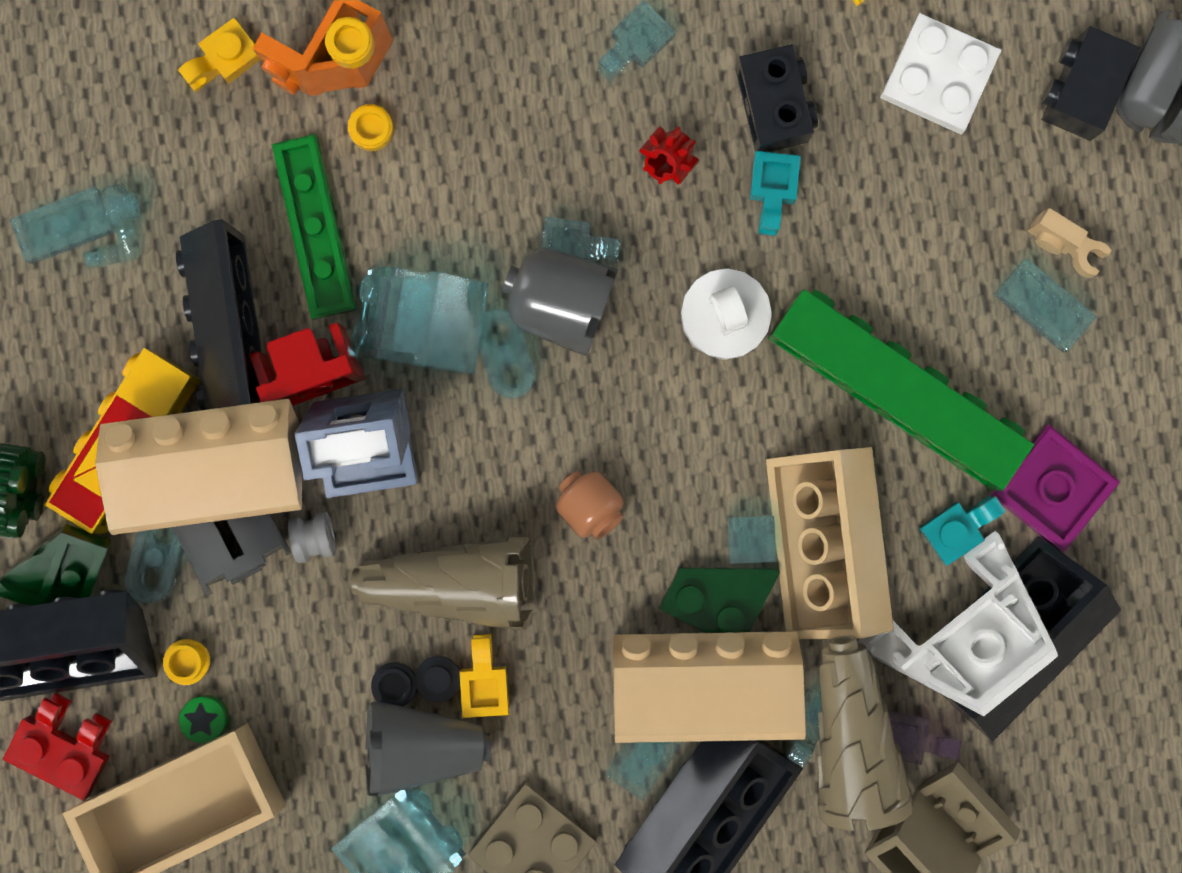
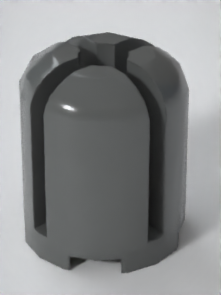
M1171 10L1159 12L1118 99L1116 112L1127 127L1138 133L1142 132L1144 127L1152 128L1149 138L1162 143L1182 144V20L1168 19Z
M270 514L227 520L244 555L235 558L217 521L172 527L206 596L213 594L209 587L211 584L225 579L226 582L231 581L232 585L261 571L266 566L265 558L283 548L286 555L291 553Z

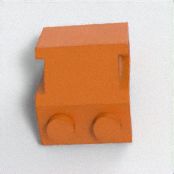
M334 0L303 55L262 32L252 49L263 62L261 69L273 77L271 82L292 95H295L299 89L310 96H315L328 91L352 87L356 89L367 87L390 48L393 38L380 11L360 0ZM360 13L367 17L365 24L371 30L374 38V53L363 66L353 69L344 68L335 63L329 55L325 45L326 32L337 19L344 17L360 19L358 15Z

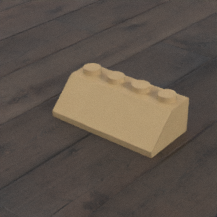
M282 399L100 424L95 465L107 526L111 535L302 510L303 473L294 434L300 422L290 400Z
M872 447L766 459L786 632L797 631L799 639H832L839 636H854L857 639L894 631Z
M797 631L612 635L615 743L805 739L804 670Z

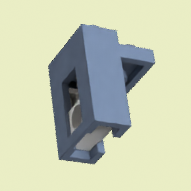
M403 388L313 402L294 433L304 480L322 478L326 498L417 484L418 476L410 439L411 427Z

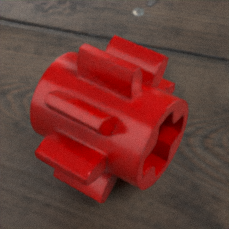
M661 126L658 127L651 134L650 140H647L639 150L640 153L646 156L643 170L658 180V184H662L664 181L672 178L676 184H681L687 177L688 172H691L699 162V159L692 155L693 146L696 141L691 140L688 135L681 132V128L678 126L675 130L667 133Z

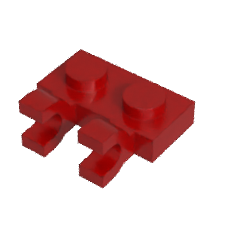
M54 693L51 700L48 698L42 699L35 718L29 715L21 720L2 760L85 801L90 797L110 755L98 749L112 720L95 713L91 720L87 718L83 721L77 738H74L58 730L72 700Z

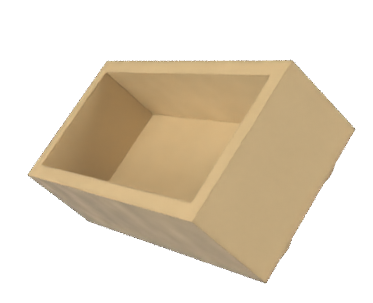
M247 722L211 741L82 801L62 814L89 873H160L274 818L286 804Z

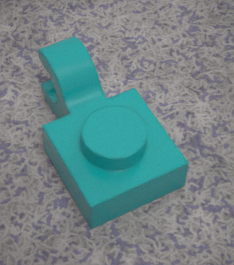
M755 151L749 200L762 201L758 234L776 236L777 230H780L782 203L794 205L797 198L801 156Z
M989 495L966 512L958 502H955L918 528L942 563L948 566L985 541L978 528L1004 514L1006 510L996 496L991 497Z

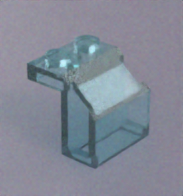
M386 266L368 269V274L363 278L360 286V300L363 302L361 317L357 321L352 335V342L356 347L355 357L371 361H392L455 374H475L489 283L436 271H429L427 275L397 267Z

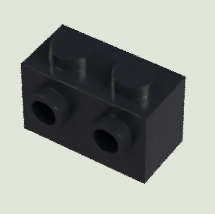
M793 44L739 56L735 71L754 150L771 152L808 143L814 134L813 128L818 127V117L813 101H806L803 85L807 84V71L803 58H796Z

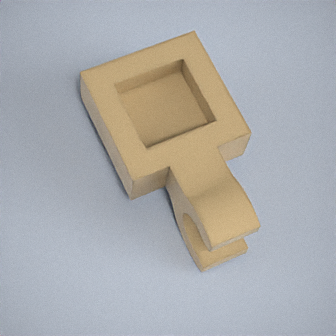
M1051 208L1037 215L1027 230L1037 237L1035 242L1043 250L1056 255L1060 254V252L1065 255L1069 253L1072 256L1073 267L1076 272L1086 278H1092L1099 272L1098 269L1088 263V253H1095L1101 258L1107 257L1111 253L1108 245L1101 241L1090 239L1087 237L1088 231Z

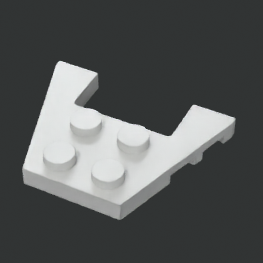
M996 531L964 555V559L969 567L992 589L924 644L916 645L894 621V631L862 638L857 641L866 646L867 653L871 657L982 716L989 713L1058 657L1053 642L1000 535Z

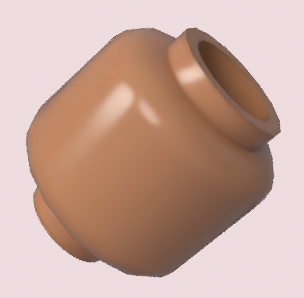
M576 471L560 484L559 490L562 494L556 503L557 512L577 536L582 538L593 536L596 540L601 539L611 532L624 518V515L621 513L624 499L601 472L592 471L582 475L580 471Z

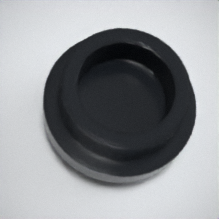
M430 657L422 662L416 671V688L420 695L428 701H447L459 690L460 670L456 663L447 657Z
M390 662L381 666L375 672L371 681V690L377 702L381 701L404 707L414 698L417 691L415 673L410 667L400 662Z

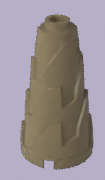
M527 536L495 538L480 543L439 547L430 551L394 556V558L362 561L359 568H354L352 571V594L359 596L360 601L365 604L389 606L401 611L418 612L425 616L461 620L491 627L526 630L530 624L533 610H521L522 601L534 600V559L532 546L527 545L529 540Z
M835 637L828 641L829 646L822 650V665L819 667L821 712H818L821 756H817L819 817L826 825L841 830L854 831L853 819H865L867 831L886 828L906 820L913 814V795L908 786L899 744L894 742L887 704L882 702L872 657L867 653L865 645L857 643L856 637Z

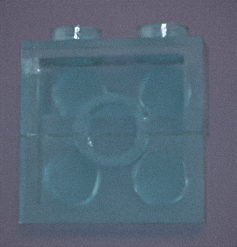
M411 788L395 792L331 848L351 873H451L466 855L462 849L463 841L459 832L450 825L442 826L431 813L433 807L429 797L421 790L413 791Z

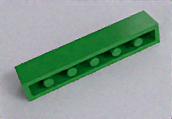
M803 289L796 296L768 337V340L991 491H1004L1034 446L1033 443L1023 437L1025 430L1021 426L1004 417L999 421L985 412L988 406L981 399L968 392H963L960 395L948 387L949 379L945 375L929 366H926L923 370L909 360L911 353L890 340L885 344L871 335L874 329L868 323L854 315L846 318L834 310L835 302L822 292L813 289L809 293Z

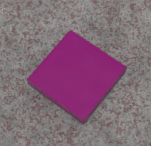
M1045 425L1031 442L1034 446L1004 491H992L990 496H996L1003 507L1044 540L1064 553L1115 490L1120 481L1052 426Z

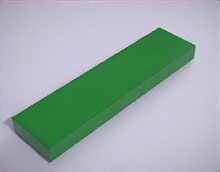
M316 134L271 144L310 318L317 320L356 311L357 308L318 137Z

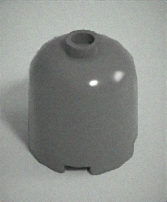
M543 247L535 249L525 257L520 268L511 265L505 279L502 292L510 294L508 303L510 319L516 327L526 333L587 357L618 269L553 248Z

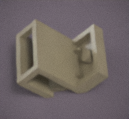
M957 761L927 778L917 787L913 793V814L896 825L877 829L864 853L882 873H976L983 858L1015 843L1021 830Z

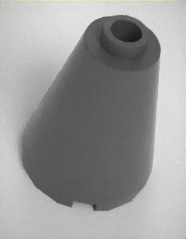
M381 701L370 702L367 712L365 748L368 758V765H365L367 796L378 797L481 771L483 761H490L491 759L490 733H483L482 725L479 723Z

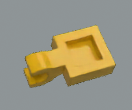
M232 18L198 43L201 50L205 53L204 56L187 61L178 71L196 93L219 74L228 84L261 59L252 49L254 46L253 41L237 20Z
M492 634L473 635V638H471L473 668L461 669L459 672L462 718L509 715L507 666L493 667Z

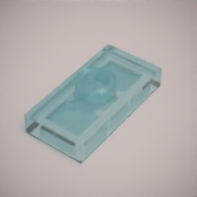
M1027 258L1021 261L994 293L996 298L1062 353L1069 351L1097 317Z
M683 742L625 743L606 770L605 776L644 801Z

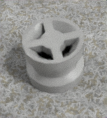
M327 512L318 513L313 519L306 521L300 517L289 519V541L297 563L308 562L312 556L319 554L324 558L336 555L332 522Z

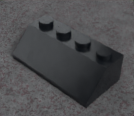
M223 219L213 220L179 236L181 250L176 252L177 268L182 278L186 277L188 295L183 296V310L187 321L193 324L195 340H190L189 349L193 365L199 367L201 384L196 387V397L200 410L261 402L256 387L260 385L249 354L257 351L262 353L245 237Z
M1040 536L1013 561V564L1053 642L1058 657L985 716L944 696L992 742L1121 611L1107 584ZM989 586L973 603H975L979 598H981L992 588Z
M109 589L99 592L97 596L78 599L75 597H58L52 603L33 606L13 604L8 606L6 610L0 611V701L157 677L155 657L143 609L128 591Z
M764 740L701 741L690 758L679 768L676 778L664 795L653 805L651 813L635 836L627 842L623 853L614 865L622 873H731L803 768Z

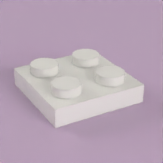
M919 13L880 98L962 134L967 128L1001 53V49Z

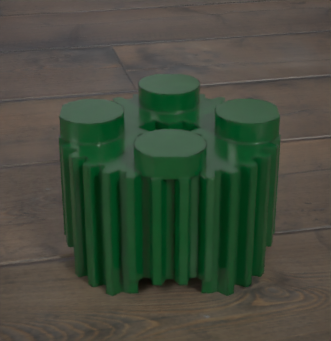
M0 443V537L20 538L24 534L29 520L38 521L41 517L44 496L43 494L36 493L38 478L42 476L45 468L46 458L43 451H36L26 446Z

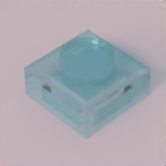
M774 516L727 517L728 557L730 564L776 562Z

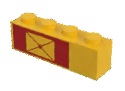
M143 348L140 354L135 353L128 360L122 372L125 378L116 392L109 393L102 401L98 409L100 418L91 431H86L78 439L73 449V453L76 454L67 470L63 469L55 476L49 486L51 495L45 506L90 534H103L108 531L95 465L100 424L182 413L196 391L197 385L201 383L200 378L156 351Z

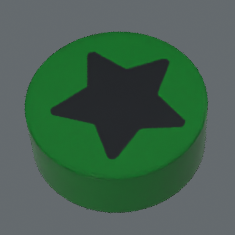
M211 695L198 696L187 702L180 712L179 725L181 731L193 742L206 743L225 731L229 720L228 710L217 697Z

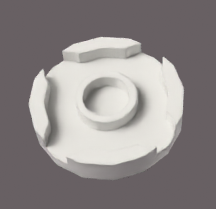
M727 268L710 271L697 279L684 296L680 315L683 332L693 347L702 351L707 356L728 360L742 357L758 347L768 333L772 312L769 297L757 280L745 272Z

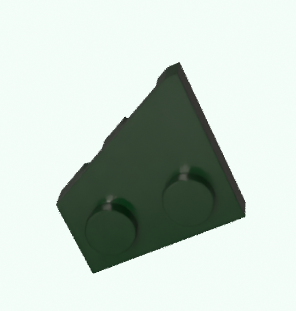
M66 524L0 578V597L31 606L52 603L58 597H75L77 599L90 597L112 540L96 534H90L85 530Z
M679 567L658 608L705 633L750 632L780 572L773 568Z

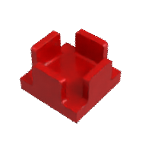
M338 322L328 325L339 354L337 358H334L328 340L326 338L316 340L314 332L309 328L268 342L267 350L277 378L266 354L259 351L249 354L260 385L256 387L260 401L289 399L293 407L366 380L361 364L355 357L345 327Z

